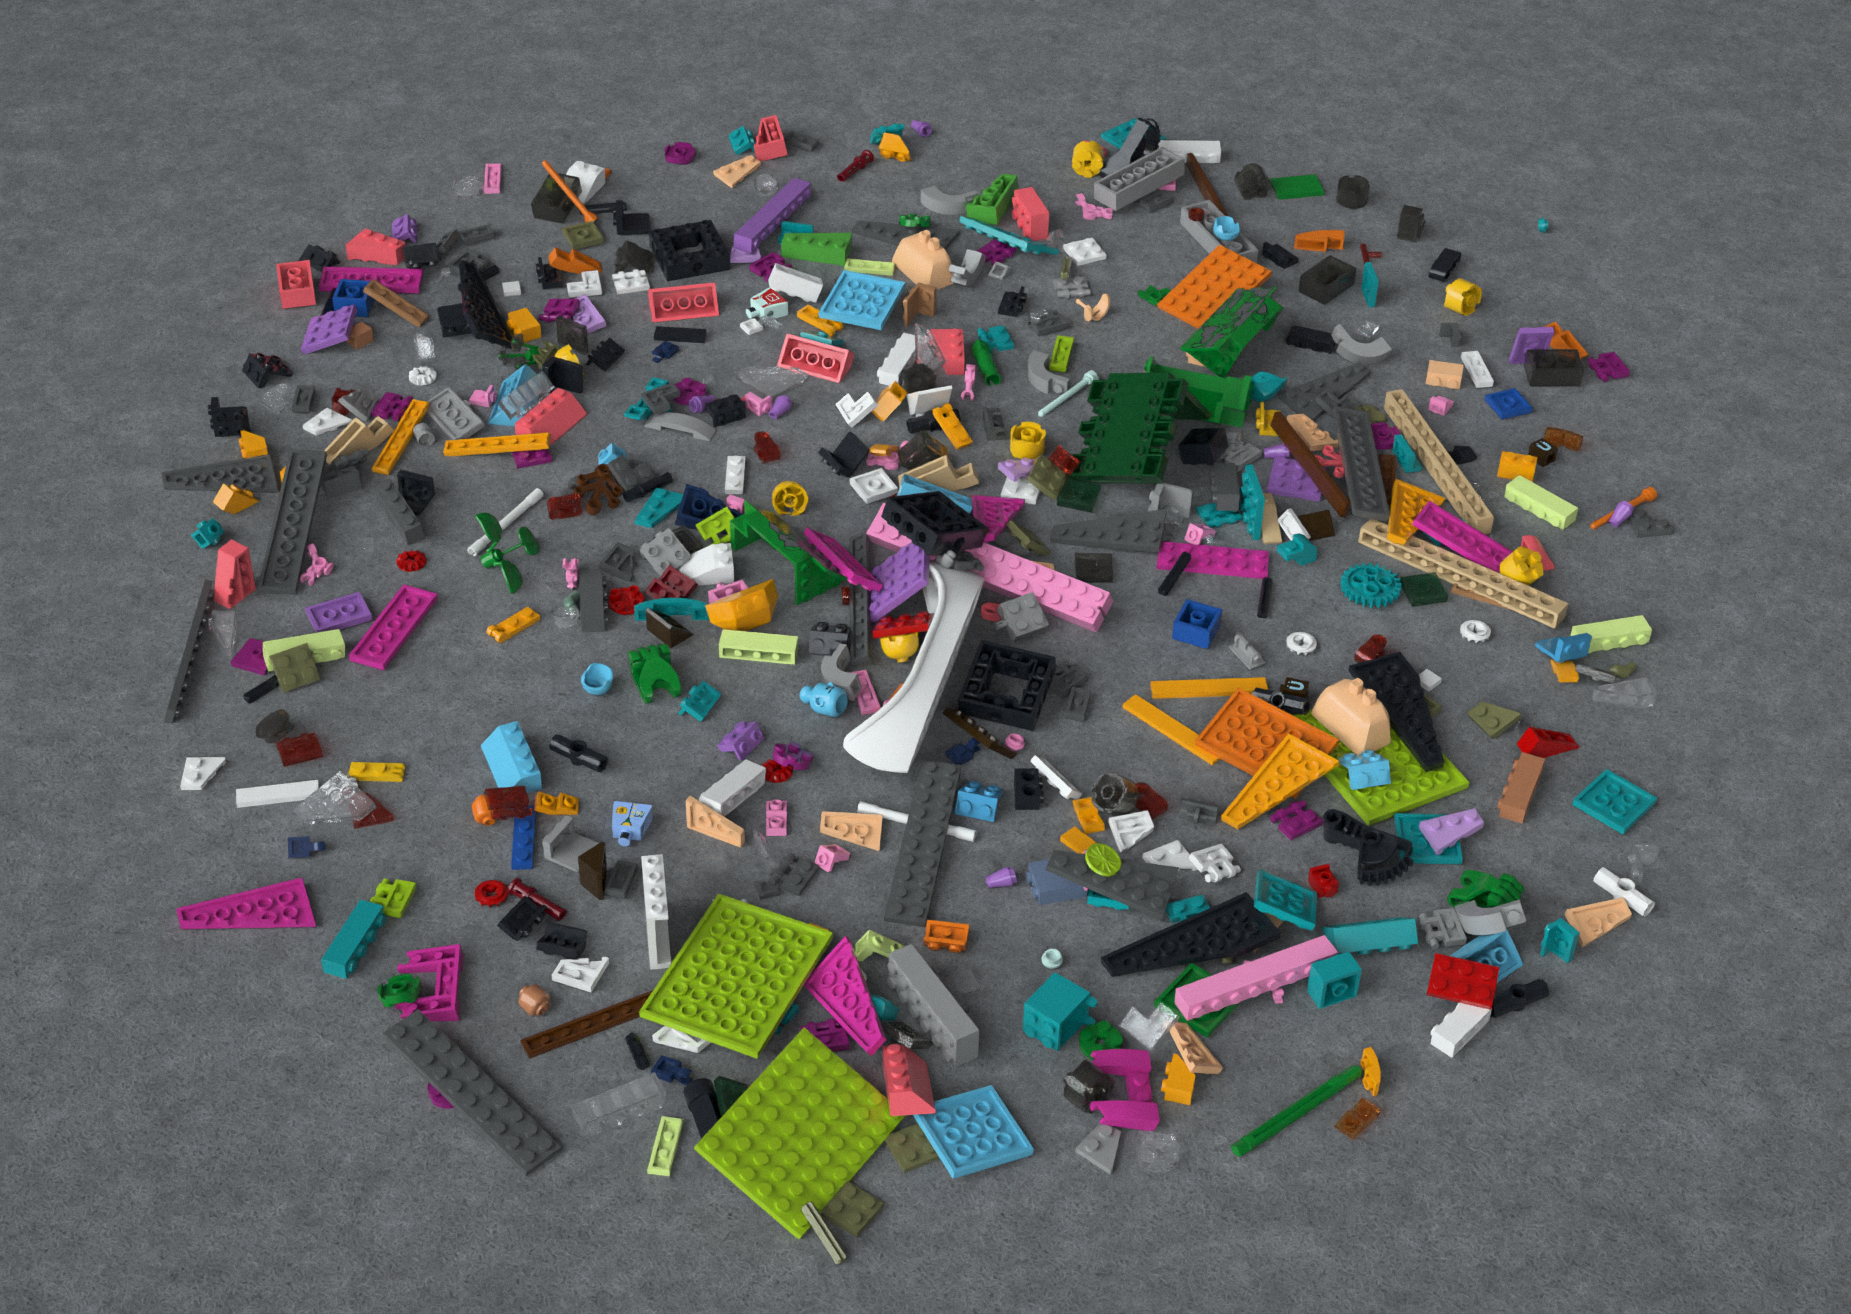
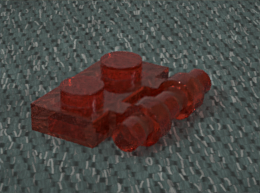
M305 732L300 734L301 736L290 739L286 737L282 741L275 742L283 767L323 757L315 732L309 734Z
M525 786L485 789L484 795L488 810H497L491 811L492 819L507 820L511 817L523 819L525 816L533 815L532 808H525L530 803Z

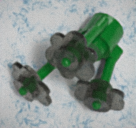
M522 333L514 335L511 340V346L514 352H519L522 346L530 348L526 351V354H507L506 346H503L501 351H499V361H502L504 365L507 362L506 358H516V370L524 364L527 366L537 364L533 355H540L538 351L539 346L524 343Z

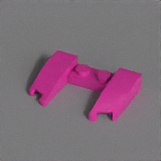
M456 944L407 951V957L411 959L408 964L399 963L397 966L398 972H437L435 996L418 998L412 1003L403 1002L395 1004L396 1010L401 1009L404 1013L400 1015L401 1019L403 1020L419 1009L431 1022L459 1021L460 971H463L464 953L461 945Z
M1135 1049L1093 1051L1091 1057L1094 1060L1093 1062H1087L1084 1067L1085 1070L1125 1076L1128 1101H1091L1089 1105L1091 1111L1100 1110L1104 1115L1100 1120V1124L1154 1131L1160 1120L1157 1103H1153L1149 1080V1072L1151 1070L1149 1051Z

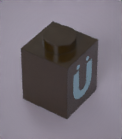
M1541 438L1530 444L1528 455L1538 457L1537 463L1545 467L1556 461L1558 448L1544 438Z
M1286 677L1285 684L1280 685L1279 692L1307 698L1309 682Z

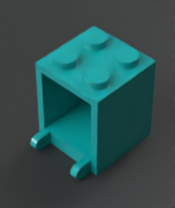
M1054 972L1024 1003L1022 1030L1028 1037H1034L1041 1041L1045 1047L1059 1051L1083 1024L1089 1026L1096 1023L1095 1019L1089 1016V1006L1096 1007L1097 999L1090 996L1089 991Z

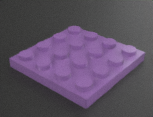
M911 542L872 570L871 574L883 586L880 592L873 589L870 591V621L875 623L929 584L930 555L926 554L922 548Z

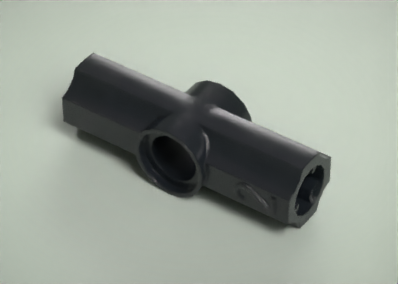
M954 409L953 412L961 421L958 409ZM932 410L927 411L924 416L906 420L907 430L910 434L930 430L931 432L942 430Z
M1257 687L1252 691V695L1285 712L1306 716L1310 711V699Z
M556 734L552 737L549 744L550 750L569 758L571 763L576 766L584 765L596 772L602 773L608 763V757L587 748L586 742L582 740L572 741Z
M1537 979L1525 985H1512L1508 992L1493 998L1491 1018H1497L1512 1011H1522L1526 1005L1549 996L1547 983L1543 979Z

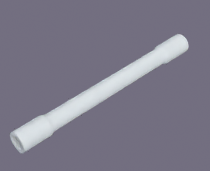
M536 488L523 502L499 522L502 531L544 496L540 489ZM485 534L468 547V553L472 554L475 552L473 555L476 556L491 540Z
M860 801L857 810L861 814L883 815L884 819L907 824L909 815ZM949 825L947 835L974 842L977 830Z

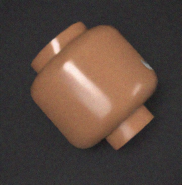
M538 984L526 985L519 992L518 1004L530 1016H541L551 1006L550 995Z

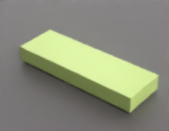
M847 258L844 270L893 276L895 263Z
M661 1117L647 1169L648 1174L670 1176L684 1119Z

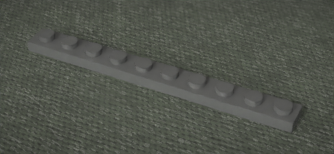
M865 531L849 537V553L870 572L869 537ZM850 584V662L853 666L871 661L870 591L863 588L861 584H857V586Z
M206 579L204 581L164 723H172L174 717L178 718L181 706H178V703L182 704L185 694L181 691H186L189 679H185V677H190L192 666L189 664H194L196 653L193 650H198L200 640L197 638H201L204 628L201 625H205L207 614H204V612H209L211 602L208 600H212L214 589H211L213 581Z

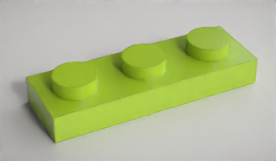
M1057 335L1049 364V371L1066 373L1074 344V337Z

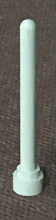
M1090 370L1085 373L1082 381L1038 412V416H1045L1086 385H1092L1093 380H1098L1096 372Z

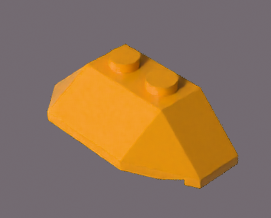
M770 579L709 603L705 607L710 623L725 630L749 631L771 621L779 596L774 580Z

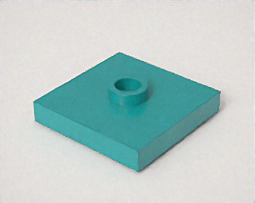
M1365 262L1361 290L1368 307H1375L1379 280L1371 262Z
M807 331L800 334L802 338L831 346H841L844 341L840 338L828 336V333L818 331V333Z

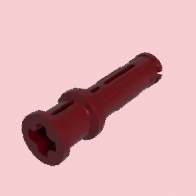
M864 150L860 156H856L853 163L837 175V179L845 182L859 169H864L868 163L874 160L872 152Z
M515 878L509 885L508 893L511 896L515 895L520 899L526 896L539 908L545 904L547 908L544 912L557 921L562 920L566 916V909L538 894L535 887L527 886L522 883L520 878Z

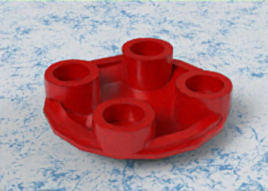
M635 585L627 588L612 589L608 598L610 609L621 615L634 614V606L645 602L644 595L639 591V587Z

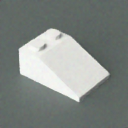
M576 161L569 168L563 181L582 204L585 205L606 183L605 168ZM560 187L554 199L574 204Z
M952 385L907 394L910 415L915 414L916 417L924 416L927 411L933 410L936 407L941 408L943 404L949 403Z
M731 543L712 544L690 554V559L678 567L677 570L695 581L698 585L718 584L720 582L734 583Z

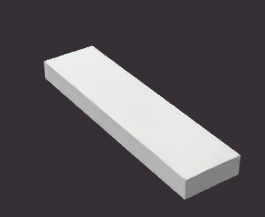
M318 780L236 789L237 808L320 798Z

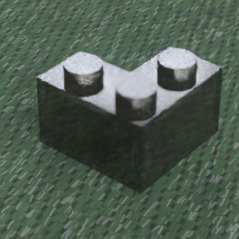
M1403 206L1400 214L1397 239L1416 243L1417 238H1421L1422 230H1424L1426 220H1424L1425 215L1422 213L1423 208Z
M923 430L897 451L900 465L908 471L945 455L949 458L947 447Z

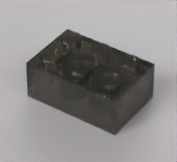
M558 173L577 198H579L582 193L579 177ZM548 174L531 202L534 218L562 224L575 205L550 174Z
M1329 255L1300 275L1298 292L1326 305L1354 285L1357 268Z
M1527 349L1524 369L1529 386H1581L1584 368L1578 349Z

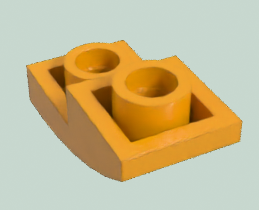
M540 791L535 796L534 811L550 815L578 814L579 798L561 792L558 797Z
M1372 1047L1363 1050L1362 1059L1360 1060L1361 1067L1365 1072L1363 1085L1366 1090H1370L1373 1096H1377L1381 1072L1376 1054Z

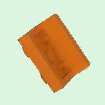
M927 920L923 940L924 946H928V949L935 951L940 950V948H948L950 952L960 953L961 950H966L969 924Z

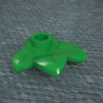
M1150 285L1146 291L1138 290V296L1147 300L1152 305H1157L1170 292V289L1164 288L1159 291Z

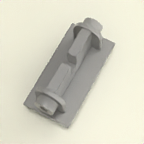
M1237 634L1234 637V644L1228 646L1249 670L1266 664L1261 657V653L1249 645V642L1243 635Z

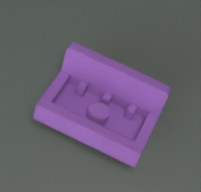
M409 214L395 219L392 223V238L401 241L410 238L413 243H417V221L411 218Z
M742 721L737 723L734 729L726 734L717 746L722 752L734 751L737 758L743 760L764 739V735L757 722Z

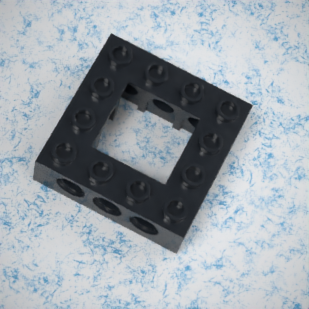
M703 220L701 222L649 231V246L667 282L730 270V254L712 220ZM700 242L703 248L700 251L686 252L679 255L676 252L683 248L697 247Z
M940 491L888 497L881 515L887 521V524L895 527L901 535L909 538L913 544L919 546L926 554L931 556L942 553L946 554L948 550L959 552L961 550L981 548L989 529Z
M981 640L960 693L958 709L967 716L1034 731L1056 671V657ZM994 673L1028 680L1026 689L1022 691L1023 697L1020 704H1018V700L1014 696H1003L995 694L993 691H988Z

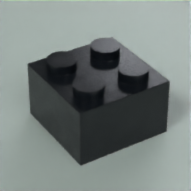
M1195 428L1188 433L1178 447L1183 464L1212 465L1225 452L1229 444L1224 428Z

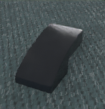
M1455 446L1453 451H1447L1456 465L1469 463L1477 459V455L1470 446Z

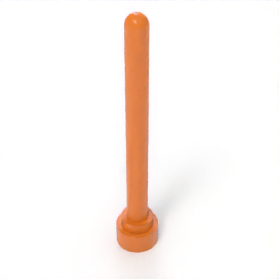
M544 160L542 162L543 167L581 211L585 222H594L598 218L596 214L586 209L548 161Z
M1649 486L1642 490L1640 496L1628 503L1635 507L1644 501L1651 502L1657 498V492L1653 487ZM1614 511L1592 522L1590 528L1597 529L1607 523Z

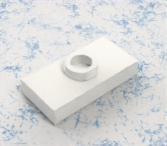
M1291 508L1287 509L1277 519L1290 540H1293V534L1297 533L1305 535L1308 539L1311 538Z

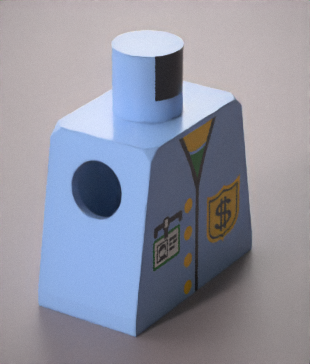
M614 801L612 831L613 837L619 838L618 843L621 846H629L631 840H642L653 819L652 805Z

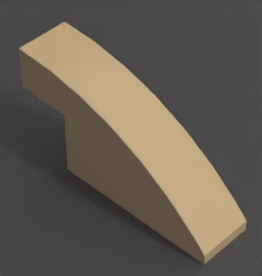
M379 416L368 426L355 417L324 450L327 453L326 463L331 466L332 462L339 459L340 456L351 455L356 450L367 449L370 451L385 441L394 430Z
M947 455L898 475L899 487L904 474L950 491H957L979 484L978 473L972 463L955 469Z

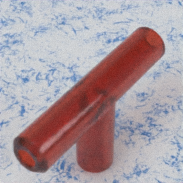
M1366 244L1360 245L1364 264L1365 262H1370L1369 258H1381V252H1368Z

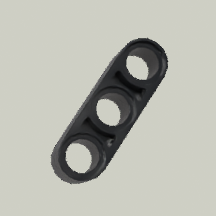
M1444 248L1431 266L1429 278L1444 282L1451 274L1450 271H1453L1457 266L1456 263H1459L1461 252Z
M1292 326L1286 337L1287 345L1312 349V351L1331 354L1336 345L1331 336L1332 333L1301 326Z

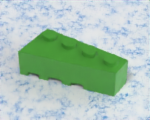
M1002 173L991 183V187L983 190L981 196L977 195L974 198V202L966 205L967 217L987 224L998 225L1012 203L1014 190L1019 189L1017 175Z
M785 233L781 242L782 257L845 266L852 250V233Z

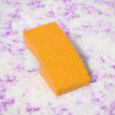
M874 444L870 447L869 453L875 456L891 457L892 452L898 451V446Z
M1550 660L1558 682H1578L1579 675L1572 660L1564 662Z
M1092 797L1072 800L1074 810L1085 834L1105 830L1104 822L1098 814V806Z

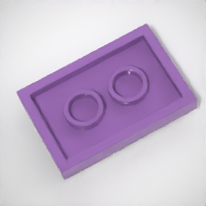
M1553 327L1519 328L1508 359L1509 363H1543L1554 334Z
M360 592L305 608L306 615L316 633L340 630L372 620V614Z

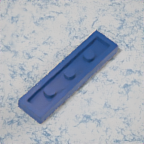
M515 806L512 870L533 869L536 822L535 806Z

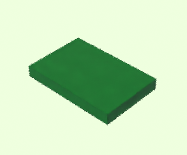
M1315 174L1270 178V184L1278 200L1324 196V190Z

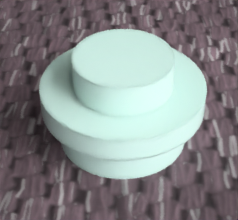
M1048 949L1042 955V964L1047 968L1055 969L1063 963V957L1056 949Z

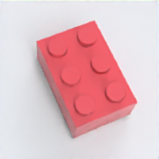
M1033 187L1014 190V197H1012L1014 207L1011 214L1013 220L1017 221L1018 228L1023 230L1024 237L1032 239V241L1048 239L1049 211Z
M310 260L276 264L282 309L316 305Z

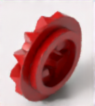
M411 549L409 552L404 551L403 554H398L396 562L399 569L413 572L422 569L426 565L427 560L424 553Z
M770 759L767 760V763L762 764L766 768L765 780L772 783L785 782L793 774V767L790 764L785 767Z
M487 880L476 887L474 892L477 902L479 901L481 906L485 904L489 908L494 904L498 906L500 902H505L506 897H508V888L501 881ZM493 892H495V896H494V895L488 896V893H491V894H492Z

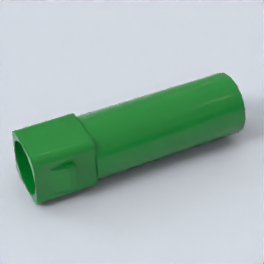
M978 339L971 347L974 359L977 361L985 384L991 386L990 381H992L994 385H998L1001 377L991 355L992 352L989 344Z

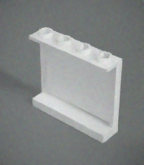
M663 854L641 856L650 970L669 968L671 965Z

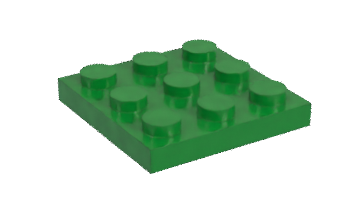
M1191 963L1155 1000L1154 1007L1181 1023H1187L1190 1028L1208 1038L1241 1002L1187 1021L1174 1003L1176 988L1212 976V974Z

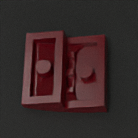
M669 565L659 579L656 577L653 579L644 593L653 599L688 598L698 584Z

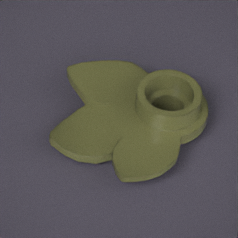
M1365 405L1355 408L1356 410L1368 412L1370 424L1387 421L1386 416L1378 411V408L1375 406Z

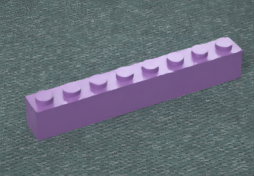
M793 178L734 234V248L748 253H752L763 241H766L781 226L782 221L787 220L792 213L803 205L806 199L810 198L812 194L810 189L811 183Z

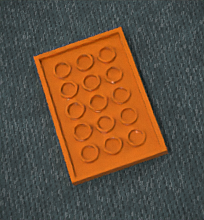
M1219 244L1157 306L1159 309L1199 329L1236 289L1250 290L1251 288H1259L1272 276L1271 270Z
M1238 687L1197 737L1195 746L1254 776L1288 734L1329 756L1339 744V739ZM1303 789L1293 794L1291 797L1296 799Z

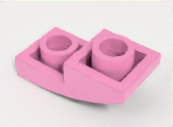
M778 799L766 801V836H787V801Z

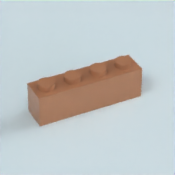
M1522 752L1520 758L1515 759L1512 768L1514 772H1510L1507 781L1510 784H1505L1502 796L1505 797H1500L1498 802L1499 817L1523 824L1543 771L1544 758Z

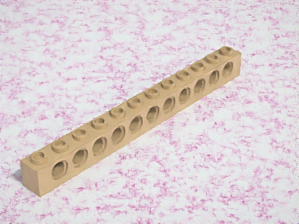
M1403 389L1386 392L1385 411L1406 441H1408L1461 519H1465V523L1485 535L1491 534L1494 516Z
M1370 519L1360 529L1359 543L1449 583H1457L1459 587L1465 590L1470 589L1475 594L1488 597L1506 608L1554 629L1565 619L1568 603L1415 536H1412L1404 546L1392 543L1387 539L1388 525L1378 520Z

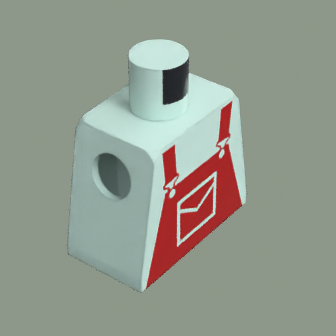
M769 287L750 299L751 308L746 309L748 318L751 319L758 316L762 321H768L788 315V302Z

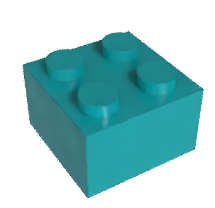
M1350 952L1316 961L1311 964L1307 992L1319 1009L1357 997L1362 969Z

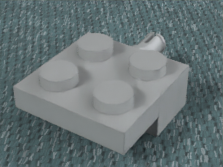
M1033 592L1001 603L996 609L1001 620L994 622L995 629L998 630L1005 627L1013 642L1049 626Z

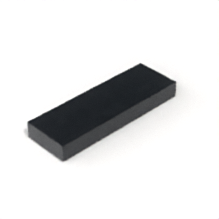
M656 326L654 340L704 343L706 338V329Z

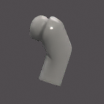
M948 550L946 554L938 555L936 562L945 568H950L954 563L953 559L956 558V554L952 550Z

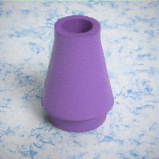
M914 120L911 123V127L921 137H928L932 132V128L927 122Z
M713 395L694 396L689 400V408L694 413H700L705 410V403L712 402L715 398Z
M786 395L777 397L768 415L777 419L790 410L792 405L791 399Z
M1284 443L1264 448L1265 458L1274 459L1275 456L1290 458L1289 449Z
M1623 500L1617 504L1608 522L1617 528L1633 514L1634 507Z
M1006 866L985 877L988 889L1013 886L1014 883H1017L1013 867L1008 868Z

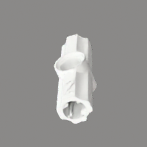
M1604 867L1594 876L1593 881L1611 893L1614 899L1624 897L1627 905L1642 916H1647L1654 908L1655 902L1636 890L1635 883L1632 880L1619 878Z

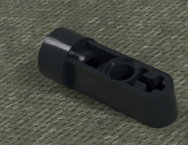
M707 1078L693 1080L683 1090L686 1103L693 1114L701 1139L723 1116L718 1104L719 1098L714 1084Z

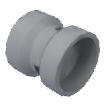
M419 423L414 427L413 434L421 447L425 446V442H428L429 445L434 443L435 436L427 423Z

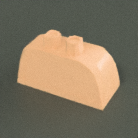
M924 230L901 240L893 256L892 263H895V266L916 285L919 282L937 287L938 290L954 284L951 282L952 274L949 272L950 257L940 245V240L935 237L931 238L930 231Z
M1360 678L1354 680L1343 679L1327 687L1320 694L1311 711V715L1356 755H1360L1366 750L1376 751L1391 743L1388 712L1384 705L1376 698V692L1372 689H1365Z

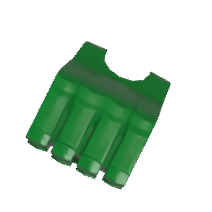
M649 645L647 648L640 647L637 651L631 650L627 652L631 675L644 704L652 703L653 691L657 688L668 690L673 698L681 695V686L677 673L670 666L671 652L668 645Z
M1465 870L1460 877L1461 884L1465 888L1452 889L1447 897V901L1454 908L1457 905L1475 900L1476 905L1480 908H1491L1519 900L1525 887L1514 876L1503 873L1500 879H1497L1489 873Z

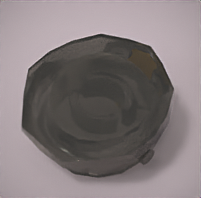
M277 710L265 717L256 726V737L263 738L266 743H275L292 731L295 724L289 721V714L285 710Z

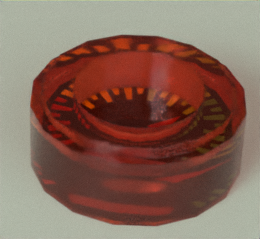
M1198 207L1191 208L1188 218L1192 221H1201L1204 219L1205 212Z
M842 587V605H849V587Z

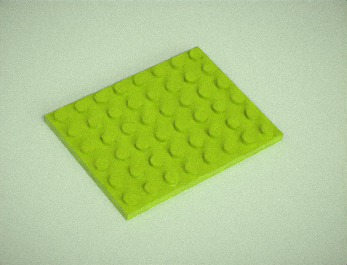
M1310 709L1306 716L1300 714L1293 715L1337 738L1311 715L1312 709ZM1391 726V743L1374 751V753L1380 754L1389 760L1391 784L1352 790L1350 788L1349 769L1340 763L1339 766L1325 774V777L1368 826L1394 817V813H1404L1467 789L1470 783L1443 753V768L1425 772ZM1339 740V744L1330 756L1338 760V758L1344 757V754L1354 752Z
M718 893L640 1009V1017L758 1059L833 939V932Z
M803 1028L696 1144L694 1150L793 1236L800 1239L811 1227L801 1211L803 1205L813 1202L821 1214L822 1209L847 1181L849 1182L906 1115L890 1116L888 1099L806 1028Z

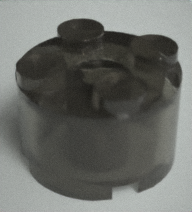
M1256 163L1245 165L1243 170L1238 171L1234 178L1235 184L1244 200H1250L1252 197L1265 198L1271 185L1263 167Z
M1349 175L1343 176L1338 182L1336 202L1351 210L1364 207L1368 202L1369 181L1358 175H1354V178H1349Z
M920 363L917 366L903 370L902 388L908 392L907 394L936 388L937 375L926 364Z
M1116 773L1099 776L1092 786L1093 805L1098 810L1115 817L1129 814L1140 799V792L1136 784L1131 779Z
M1087 1059L1082 1061L1073 1072L1067 1073L1063 1079L1065 1083L1064 1097L1083 1112H1089L1090 1114L1097 1111H1091L1089 1106L1091 1101H1108L1105 1097L1108 1091L1112 1093L1114 1088V1079Z

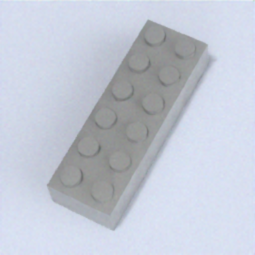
M1161 147L1094 182V199L1117 211L1183 176L1184 158Z
M1210 200L1181 208L1180 224L1209 254L1220 244L1257 263L1258 249L1241 232L1237 238L1231 241L1221 240L1214 234L1213 226L1215 219L1225 215ZM1200 213L1203 215V219L1194 221L1189 218V215Z
M909 944L889 953V963L887 964L889 970L887 982L889 987L898 992L900 1001L908 1005L913 1018H918L925 1033L929 1032L933 1044L942 1049L945 1060L947 1062L951 1061L956 1068L977 1058L979 1029L914 946Z

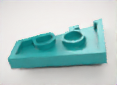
M656 488L636 517L635 524L653 528L665 519L668 514L679 508L683 494Z

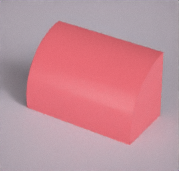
M1532 535L1523 536L1521 547L1528 548L1533 552L1537 551L1541 555L1543 571L1555 569L1540 540Z

